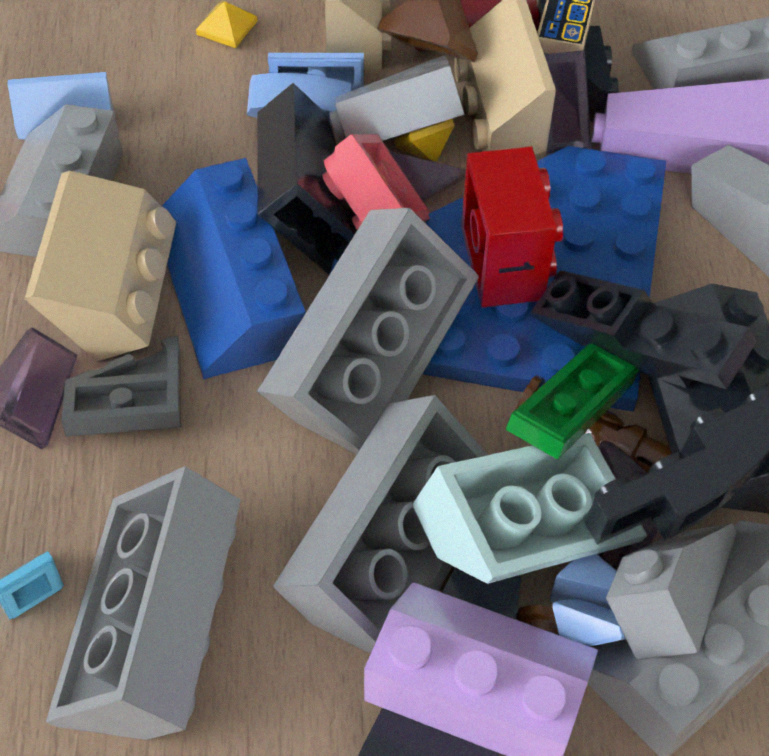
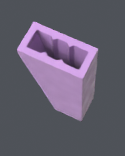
M769 79L610 93L607 97L604 114L595 113L591 142L600 143V151L666 161L665 171L692 174V165L727 145H731L769 165Z

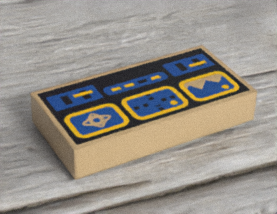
M547 0L537 33L543 52L582 59L596 0Z

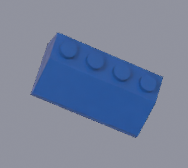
M242 158L196 169L162 207L167 209L176 221L167 268L202 377L207 379L277 360L306 314L274 228L258 215V187L247 159Z

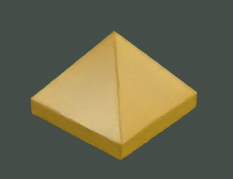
M223 1L218 3L197 27L196 35L237 48L258 22L256 15Z
M449 119L396 137L397 140L394 141L396 148L436 164L455 124L453 119Z

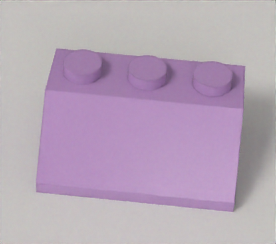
M413 582L390 608L364 668V701L505 756H564L598 650Z

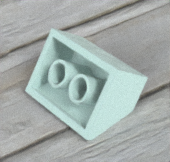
M590 433L583 434L559 460L532 445L437 466L412 504L437 558L487 584L638 543L647 536L642 525H639L597 545L586 527L585 521L593 503L594 494L602 486L615 480L613 473Z

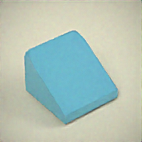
M48 551L0 579V606L9 620L18 617L64 587L54 560Z

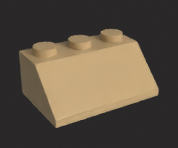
M325 0L326 53H364V70H382V51H391V36L377 28L380 20L390 13V0Z
M502 0L470 27L478 55L475 62L455 57V76L458 83L464 82L465 84L463 88V103L466 115H473L474 117L472 135L475 149L492 151L532 146L538 161L546 156L556 89L527 1Z
M74 171L62 173L24 299L96 361L149 346L176 221L172 218L169 211L162 207L143 188Z

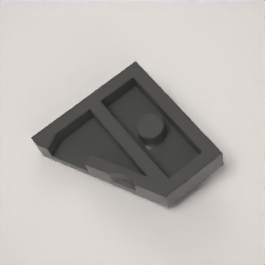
M170 336L161 340L162 351L136 362L131 353L110 361L101 369L88 370L65 380L62 409V425L65 436L181 427V350L178 336Z

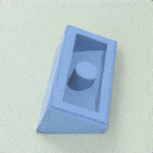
M268 53L269 73H303L335 78L351 83V91L364 86V53Z
M106 72L8 80L15 131L18 139L25 140L32 130L66 104L114 111Z

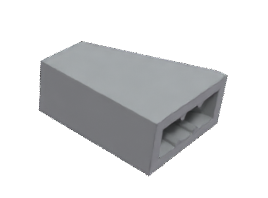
M446 55L337 96L335 100L337 110L329 112L338 141L346 139L351 134H378L383 141L464 115Z

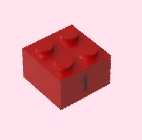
M532 146L467 153L461 228L471 268L479 275L475 284L481 308L539 301L547 290L549 278L556 276L557 264L554 245L555 242L562 241L563 222L560 210L558 208L551 209L549 202V174L546 168L538 167Z

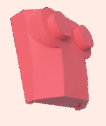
M351 134L335 146V152L324 160L327 171L322 175L323 180L338 199H346L356 214L352 221L357 230L369 211L376 209L410 208L424 222L430 219L428 214L431 211L378 134Z

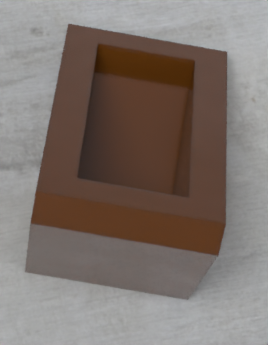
M406 0L384 16L377 28L405 45L475 62L478 55L460 0Z

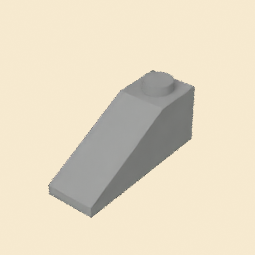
M733 523L686 530L666 541L660 539L622 558L606 599L636 660L698 653L737 533Z

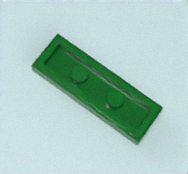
M589 343L511 413L506 430L559 460L633 385L639 369L593 343Z

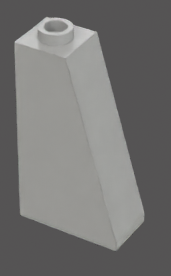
M727 145L692 165V208L769 277V165L731 145Z

